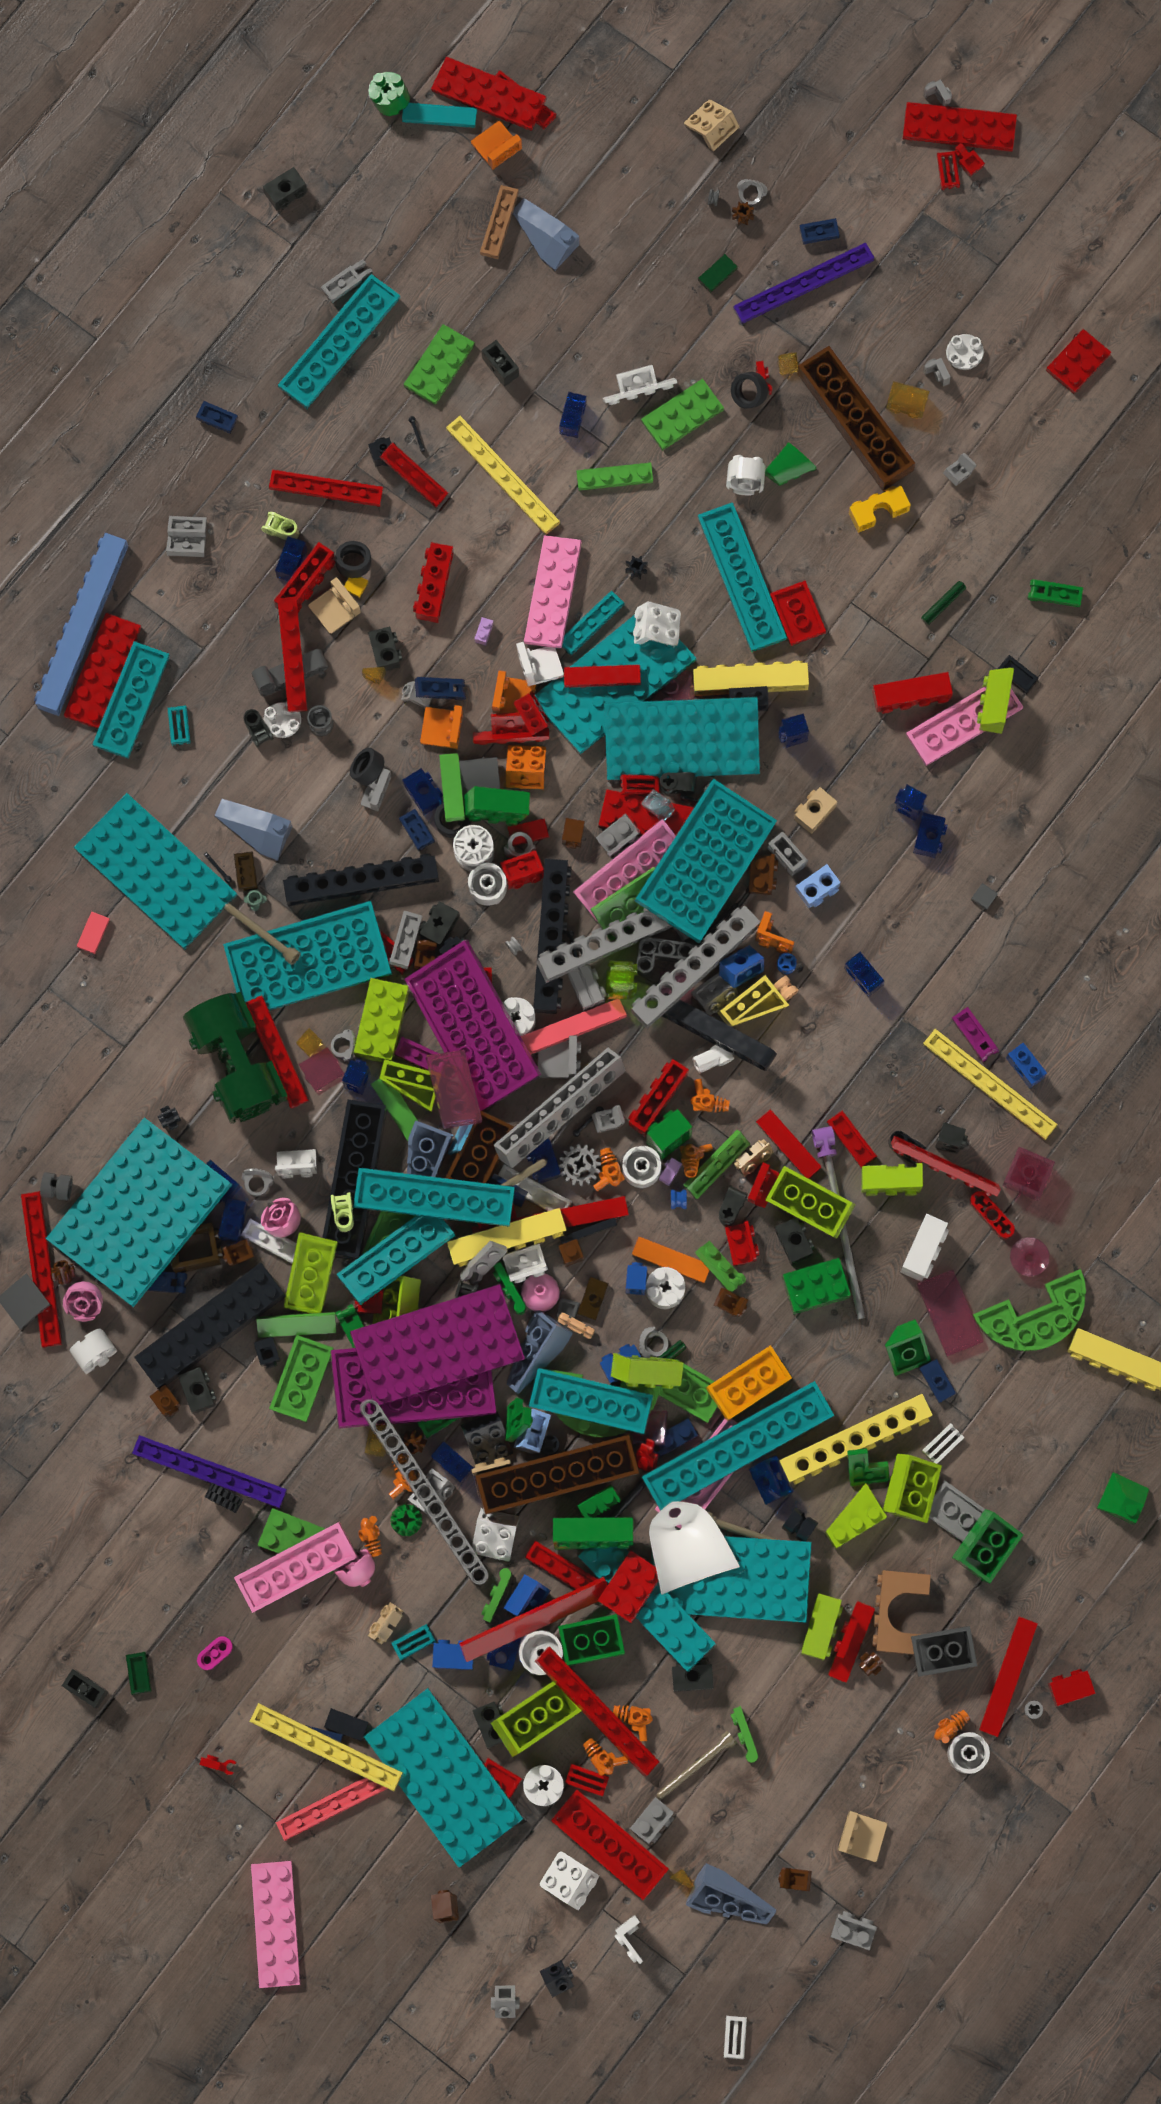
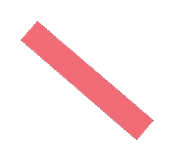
M618 998L523 1035L521 1038L531 1055L567 1041L569 1036H580L626 1018L627 1014Z
M363 1778L277 1821L276 1825L284 1841L388 1788Z

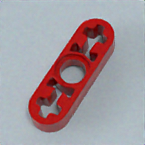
M977 1191L971 1196L970 1204L972 1208L1000 1238L1008 1239L1014 1234L1015 1227L1013 1223L986 1194ZM976 1196L984 1198L982 1203L985 1206L988 1203L991 1205L985 1209L984 1213L981 1211L984 1207L980 1203L975 1204ZM989 1210L997 1212L998 1218L992 1221L987 1218ZM1002 1218L1004 1221H1002L1001 1224L1004 1227H1010V1234L1001 1233L1002 1227L999 1224L997 1227H995L994 1224L998 1223L999 1220Z

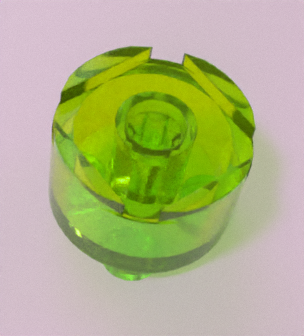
M609 960L607 966H610V972L606 973V993H609L607 999L631 1000V998H634V994L637 993V983H634V977L637 975V964H633L632 961Z

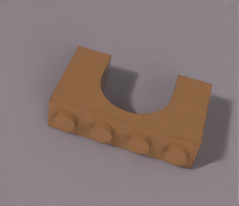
M885 1570L882 1571L881 1575H878L877 1587H880V1595H876L875 1607H879L878 1615L874 1616V1627H877V1635H873L872 1647H876L875 1652L914 1655L911 1636L921 1634L903 1633L896 1630L889 1621L888 1607L895 1597L902 1594L928 1596L931 1575Z

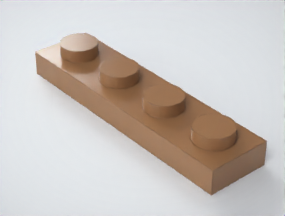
M500 186L480 250L481 255L499 259L518 198V189Z

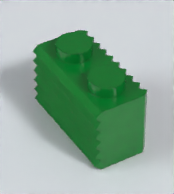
M609 1485L577 1505V1508L584 1518L600 1517V1514L603 1515V1512L606 1513L607 1510L610 1511V1508L613 1509V1506L620 1504V1498L612 1485Z

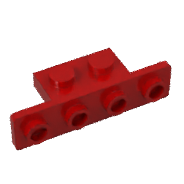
M519 712L491 714L492 731L473 732V743L479 745H487L488 743L505 744L507 742L524 743L526 741L543 742L550 739L549 728L531 735Z
M859 1601L856 1602L849 1622L845 1621L841 1633H844L841 1641L837 1640L834 1651L837 1653L828 1674L830 1677L845 1683L848 1681L875 1611L874 1607Z

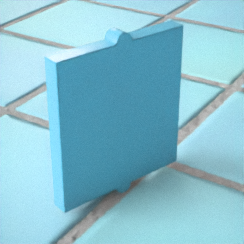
M469 1121L459 1126L447 1154L452 1155L461 1151L474 1122Z

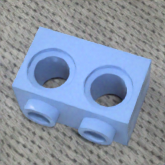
M826 864L796 885L795 891L808 908L812 906L817 907L824 901V897L827 895L831 897L839 891L838 888L841 882ZM823 879H829L832 882V884L830 886H824L821 881ZM814 890L816 892V896L809 897L806 894V891Z
M531 1409L532 1425L516 1439L514 1448L534 1454L540 1453L551 1415Z

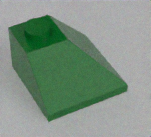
M914 1319L897 1326L885 1344L895 1376L931 1362L923 1332L916 1320Z
M1112 1472L1097 1509L1134 1525L1144 1507L1149 1488Z

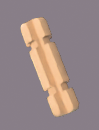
M561 1313L558 1317V1323L563 1326L567 1325V1328L578 1334L582 1333L583 1337L591 1339L595 1331L593 1328L585 1327L586 1324L573 1317L569 1318V1315L566 1313Z

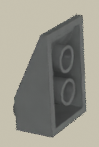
M970 1626L911 1636L918 1677L977 1666Z

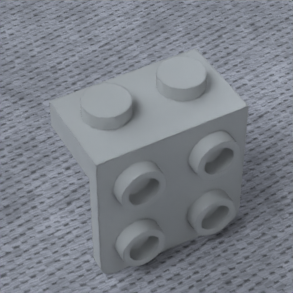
M569 1036V1040L538 1052L540 1078H573L577 1072H580L581 1061L577 1060V1053H581V1041H577V1036Z

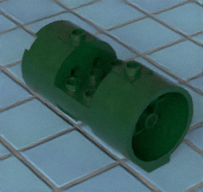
M241 992L236 994L228 993L211 998L184 1014L183 1020L190 1033L191 1039L188 1041L192 1050L196 1049L197 1054H209L218 1051L217 1056L220 1063H224L226 1066V1077L214 1084L212 1095L214 1100L223 1107L231 1124H234L237 1119L240 1122L253 1119L270 1111L272 1104L279 1105L287 1100V1093L272 1061L251 1065L240 1040L254 1032L256 1028Z

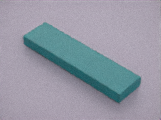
M409 103L405 109L403 108L402 122L476 128L477 108Z
M611 590L564 635L562 648L572 656L625 603Z

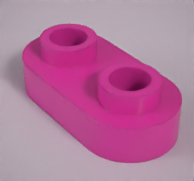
M221 1636L210 1643L197 1657L199 1667L204 1670H211L232 1652L233 1644L231 1640ZM222 1643L226 1644L224 1651H221L219 1648ZM207 1656L211 1658V1662L209 1664H206L204 1662V1659Z

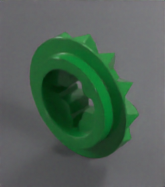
M408 1504L398 1506L391 1515L392 1528L397 1534L402 1536L414 1535L422 1525L420 1511L415 1506ZM405 1512H407L409 1518L415 1519L408 1523L407 1529L404 1522L398 1521L404 1518Z

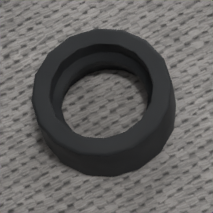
M742 373L735 377L731 384V396L734 402L741 408L758 407L767 398L768 386L764 377L759 373ZM746 379L752 380L757 388V395L753 401H748L742 393V384Z
M348 541L341 544L336 550V568L345 577H362L370 570L371 566L369 548L358 541ZM349 553H358L364 557V562L359 566H348L343 563L342 558Z
M369 747L359 752L351 764L350 776L352 779L364 786L372 784L383 770L385 763L383 755Z
M444 802L437 807L434 814L437 830L448 838H454L459 830L471 824L469 818H465L462 826L458 829L450 830L445 828L441 822V817L445 812Z

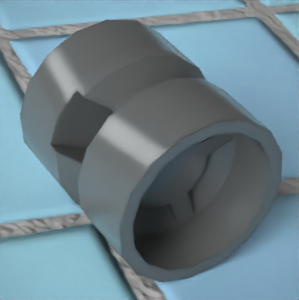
M323 705L314 706L309 710L307 719L313 734L317 736L328 735L334 726L331 711Z
M44 1172L40 1196L45 1198L56 1196L58 1200L69 1201L73 1177L63 1174L57 1177L55 1173Z

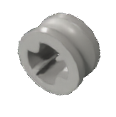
M513 936L509 942H505L513 955L516 956L518 951H523V948Z
M1038 1701L1028 1702L1024 1708L1026 1716L1030 1719L1039 1718L1043 1714L1041 1703ZM1030 1705H1037L1039 1707L1037 1715L1029 1713V1710H1031L1028 1709Z

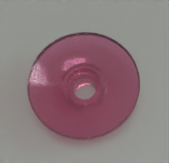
M1033 1237L1022 1238L1013 1245L1010 1252V1261L1018 1273L1024 1276H1036L1046 1269L1049 1263V1251L1046 1245L1039 1239ZM1031 1255L1032 1261H1027L1025 1256Z

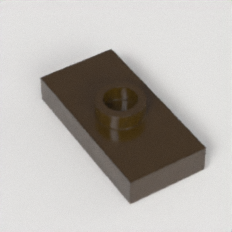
M253 851L234 854L238 891L258 889Z
M590 1277L577 1315L596 1321L609 1283Z

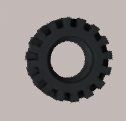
M214 1483L210 1485L205 1495V1498L234 1513H237L243 1501V1498Z

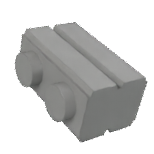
M781 832L768 843L767 849L772 854H775V858L787 869V872L792 877L807 865L808 860L784 832Z
M586 965L568 974L583 1012L605 1003L604 997L607 995L603 986L599 987L596 981L599 977L595 968L591 969L590 965Z

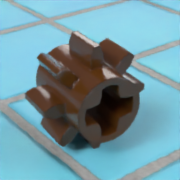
M738 202L737 208H732V212L735 213L732 215V220H737L738 225H748L749 219L754 220V215L751 214L754 212V207H749L748 202Z
M66 1260L56 1262L54 1268H51L53 1281L58 1280V1283L61 1285L70 1283L73 1280L72 1277L76 1276L73 1263L68 1264Z
M415 1429L411 1432L406 1431L402 1439L411 1454H415L418 1451L422 1453L427 1443L423 1433Z
M866 1652L859 1658L862 1661L859 1667L867 1676L871 1674L876 1676L883 1670L880 1667L883 1661L874 1652L870 1655Z

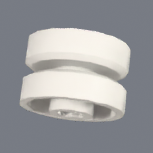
M536 1630L525 1635L520 1642L518 1650L519 1659L524 1668L533 1674L545 1675L546 1673L535 1662L539 1657L537 1651L539 1649L545 1650L550 1646L562 1659L563 1650L558 1638L545 1630Z

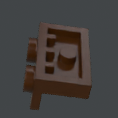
M771 854V856L755 855L751 861L748 894L772 895V890H776L777 878H773L774 871L778 870V860H775V854Z

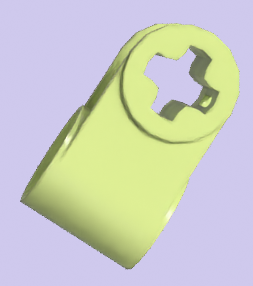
M268 512L267 522L261 528L263 532L289 542L297 540L299 530L295 521L275 512ZM288 528H294L293 532L286 533V530Z
M348 1192L347 1195L341 1196L331 1195L332 1210L337 1228L342 1232L350 1231L354 1226L351 1193ZM347 1217L349 1218V1223L347 1225H340V1219Z

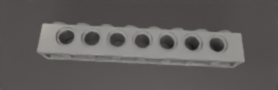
M743 906L741 909L739 907L731 913L732 917L727 922L725 920L717 926L718 930L713 935L709 933L702 940L704 943L700 947L695 946L688 953L689 957L685 960H679L671 973L666 972L660 978L661 982L657 986L653 984L646 991L647 995L641 999L639 997L633 1002L631 1013L646 1029L655 1023L759 928L761 922L746 906ZM740 924L742 929L735 931L732 929V925ZM724 936L728 939V942L721 944L717 939ZM706 949H711L714 955L707 957L703 952ZM692 962H697L700 965V968L697 970H693L690 968L689 964ZM677 975H683L686 978V980L682 983H679L676 981L675 977ZM669 988L672 993L665 996L661 993V990ZM655 1001L658 1006L651 1009L647 1006V1003Z
M644 908V912L638 915L636 912L632 913L622 922L616 920L610 923L609 927L604 930L602 927L592 931V935L588 937L582 935L574 939L572 944H561L557 947L556 951L550 953L548 950L541 953L536 963L547 983L634 945L644 938L652 937L672 928V925ZM641 920H648L650 922V926L644 927L641 924ZM630 927L633 930V934H626L623 928ZM606 935H613L616 941L609 942L606 939ZM595 942L598 945V949L592 950L589 947V943ZM578 950L581 953V957H574L571 951ZM554 958H561L564 964H555Z
M610 1048L605 1049L494 1144L499 1159L511 1169L626 1071L621 1057Z

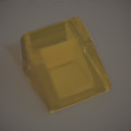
M796 352L778 356L777 364L780 375L798 371Z
M384 667L362 669L364 678L379 685L386 674Z
M308 1028L296 1044L310 1057L323 1045V1041Z
M682 1869L670 1876L671 1879L689 1888L693 1887L690 1879Z

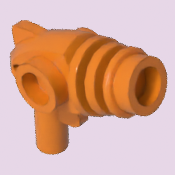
M702 1079L694 1080L696 1095L690 1100L693 1105V1111L712 1112L714 1108L715 1112H717V1108H719V1112L721 1109H723V1112L729 1111L730 1100L725 1098L722 1101V1098H720V1101H718L719 1096L715 1100V1095L710 1094L709 1089H703Z
M689 1143L680 1147L681 1162L687 1177L693 1178L697 1175L700 1159L704 1158V1153L713 1151L711 1143L699 1147Z
M611 1148L600 1150L601 1161H603L601 1165L604 1166L601 1167L602 1172L599 1173L601 1180L593 1185L596 1192L608 1184L617 1187L620 1182L625 1180L619 1162H615L617 1158H614L615 1155Z
M401 1453L398 1455L397 1461L399 1464H404L407 1459L403 1460L405 1456ZM411 1470L408 1477L411 1481H414L417 1477L414 1470ZM399 1471L395 1474L397 1479L393 1481L396 1487L389 1493L393 1500L404 1490L412 1492Z
M371 1516L369 1519L363 1518L360 1524L361 1530L358 1532L360 1540L368 1543L364 1547L369 1546L367 1550L371 1551L372 1557L382 1554V1548L378 1549L381 1544L377 1545L381 1541H376L378 1536H380V1531L377 1525H375L377 1522L375 1516Z
M614 1705L613 1713L620 1717V1721H622L623 1717V1722L625 1723L627 1718V1724L632 1725V1730L639 1731V1740L641 1742L648 1741L646 1725L653 1721L650 1714L651 1710L631 1706L629 1710V1706H627L626 1710H624L625 1706H622V1709H620V1705Z
M962 1710L958 1711V1714H954V1716L951 1715V1720L948 1718L941 1720L938 1723L939 1728L935 1731L934 1738L942 1740L943 1743H948L958 1734V1729L961 1730L970 1720L969 1715Z
M593 1738L583 1744L584 1750L587 1751L588 1757L591 1758L590 1761L598 1770L600 1776L610 1775L614 1771L613 1767L628 1763V1759L625 1756L615 1758L612 1752L608 1754L605 1750H602L603 1747L596 1744L597 1741H594Z

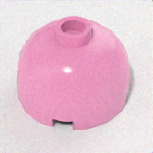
M279 1198L273 1201L274 1205L270 1208L267 1206L261 1216V1225L274 1237L284 1238L297 1230L301 1221V1215L297 1206L290 1199Z
M546 1273L538 1277L530 1275L521 1287V1297L524 1304L532 1311L546 1312L556 1305L560 1297V1289L557 1281Z
M85 1281L70 1286L63 1298L65 1312L74 1316L75 1320L82 1322L95 1319L103 1305V1296L99 1288Z
M367 1549L358 1551L360 1555L356 1559L337 1568L338 1571H335V1574L342 1583L350 1587L359 1585L364 1587L371 1582L370 1578L375 1571V1562Z

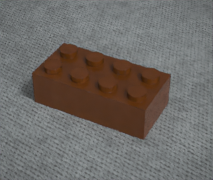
M479 1110L461 1151L457 1153L446 1179L489 1184L500 1162L494 1144L511 1131L514 1126Z

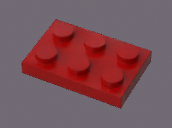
M1082 329L1051 362L1046 371L1075 394L1111 355V351L1085 329Z
M806 581L770 593L790 646L826 633Z
M630 1550L597 1601L632 1623L659 1582L656 1567Z

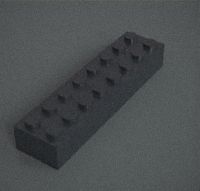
M347 1099L322 1237L338 1242L335 1253L336 1258L355 1261L362 1254L369 1209L354 1208L359 1168L377 1170L387 1114L386 1105ZM350 1192L354 1226L350 1231L342 1232L335 1223L331 1195L341 1196L347 1195ZM341 1218L339 1224L347 1225L349 1218Z
M259 1263L134 1358L156 1388L160 1389L178 1378V1375L185 1373L257 1319V1317H260L284 1299L286 1295L263 1264Z

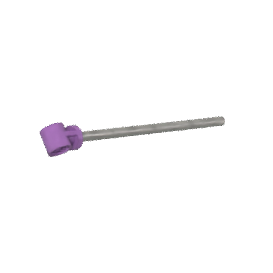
M829 1126L813 1129L814 1146L816 1149L820 1148L821 1151L817 1153L819 1159L824 1158L830 1189L839 1195L832 1156L837 1155L836 1149L831 1147L835 1145L833 1128ZM845 1224L840 1237L857 1319H863L865 1314Z

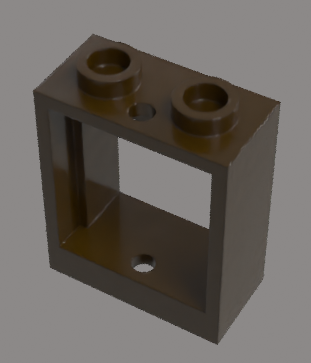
M212 1223L200 1225L192 1235L209 1232L213 1256L181 1262L178 1252L171 1260L172 1269L175 1274L221 1265L220 1258H223L221 1246L218 1247L217 1245L220 1235L218 1228H214Z

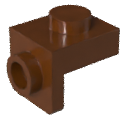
M430 940L418 941L414 962L415 970H419L435 960L437 943Z
M249 1238L223 1248L224 1253L222 1255L224 1261L227 1264L229 1263V1266H234L256 1257Z
M721 1288L713 1306L731 1316L741 1317L746 1311L748 1299L740 1297L725 1288Z
M782 1867L778 1878L780 1888L810 1891L812 1871Z

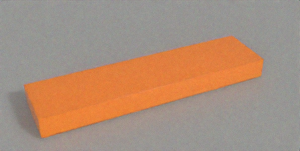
M638 1237L631 1254L660 1267L673 1268L681 1275L701 1283H705L710 1271L701 1260L642 1237Z

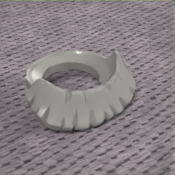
M751 179L741 180L737 185L740 200L743 203L748 202V205H755L760 202L768 191L763 183ZM750 185L757 187L758 197L754 201H747L743 197L744 190Z
M517 832L508 839V844L504 846V853L508 858L512 859L535 851L536 847L533 845L529 835ZM517 836H523L527 839L528 846L524 853H516L512 846V841Z
M350 1029L344 1030L343 1033L337 1034L331 1041L332 1053L338 1058H343L346 1062L351 1060L354 1055L356 1040L353 1031ZM339 1038H345L350 1041V1048L343 1053L336 1052L334 1048L335 1042Z
M250 1168L242 1173L241 1178L244 1181V1187L253 1196L265 1194L269 1187L274 1184L273 1176L269 1172H265V1170ZM254 1175L262 1176L264 1188L261 1192H253L249 1187V1181Z
M655 1327L645 1328L640 1335L639 1349L644 1358L658 1357L666 1352L668 1339L665 1334L657 1331ZM653 1336L660 1337L664 1342L662 1350L654 1352L648 1348V1338Z

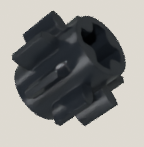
M632 556L630 562L626 561V566L629 568L625 569V573H630L631 579L638 577L641 580V575L647 574L645 567L648 566V562H643L642 556L639 558ZM637 565V567L640 569L636 570V568H633V566Z
M169 1106L161 1108L162 1114L158 1115L163 1129L168 1127L171 1131L179 1127L177 1122L181 1121L176 1108L170 1109Z

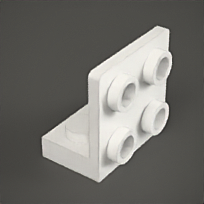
M524 642L516 644L518 657L528 687L564 677L556 648L543 647L530 651L529 648H525Z
M316 1149L277 1152L275 1171L278 1176H282L283 1179L293 1178V1175L312 1177L313 1174H317Z
M481 1508L477 1518L472 1545L476 1555L510 1561L520 1516L502 1512L484 1515Z
M634 1915L615 1929L617 1932L615 1938L621 1946L625 1944L628 1947L629 1951L627 1954L634 1963L638 1961L641 1964L643 1960L624 1935L625 1933L631 1935L639 1929L637 1924L640 1921Z

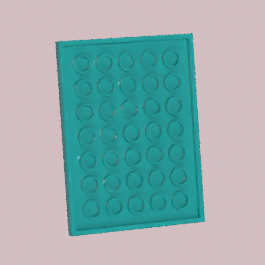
M144 1117L46 1239L134 1308L232 1184Z

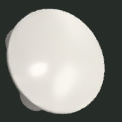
M969 334L955 335L947 346L946 355L950 364L955 368L969 370L981 362L984 349L978 337Z
M278 702L266 708L263 721L268 726L272 736L286 738L298 731L301 725L300 712H288L287 702Z

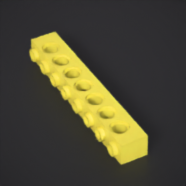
M920 1394L779 1460V1464L788 1483L793 1482L796 1485L804 1481V1476L811 1474L813 1477L823 1472L822 1468L828 1465L830 1468L839 1465L841 1459L845 1457L848 1459L847 1451L867 1448V1451L875 1448V1443L883 1440V1443L894 1439L893 1435L898 1432L903 1435L911 1431V1426L915 1424L922 1426L930 1422L929 1418L932 1417V1413L923 1394ZM908 1410L913 1411L915 1419L907 1420L904 1415L905 1412ZM888 1419L896 1420L897 1427L895 1429H890L887 1426ZM871 1427H876L879 1430L880 1434L878 1437L870 1436L869 1429ZM852 1436H859L862 1439V1443L858 1446L853 1445L851 1442ZM841 1444L844 1447V1452L841 1454L835 1453L833 1446ZM818 1452L824 1453L826 1460L818 1462L815 1459V1454ZM801 1460L808 1463V1469L805 1471H801L797 1467V1463Z

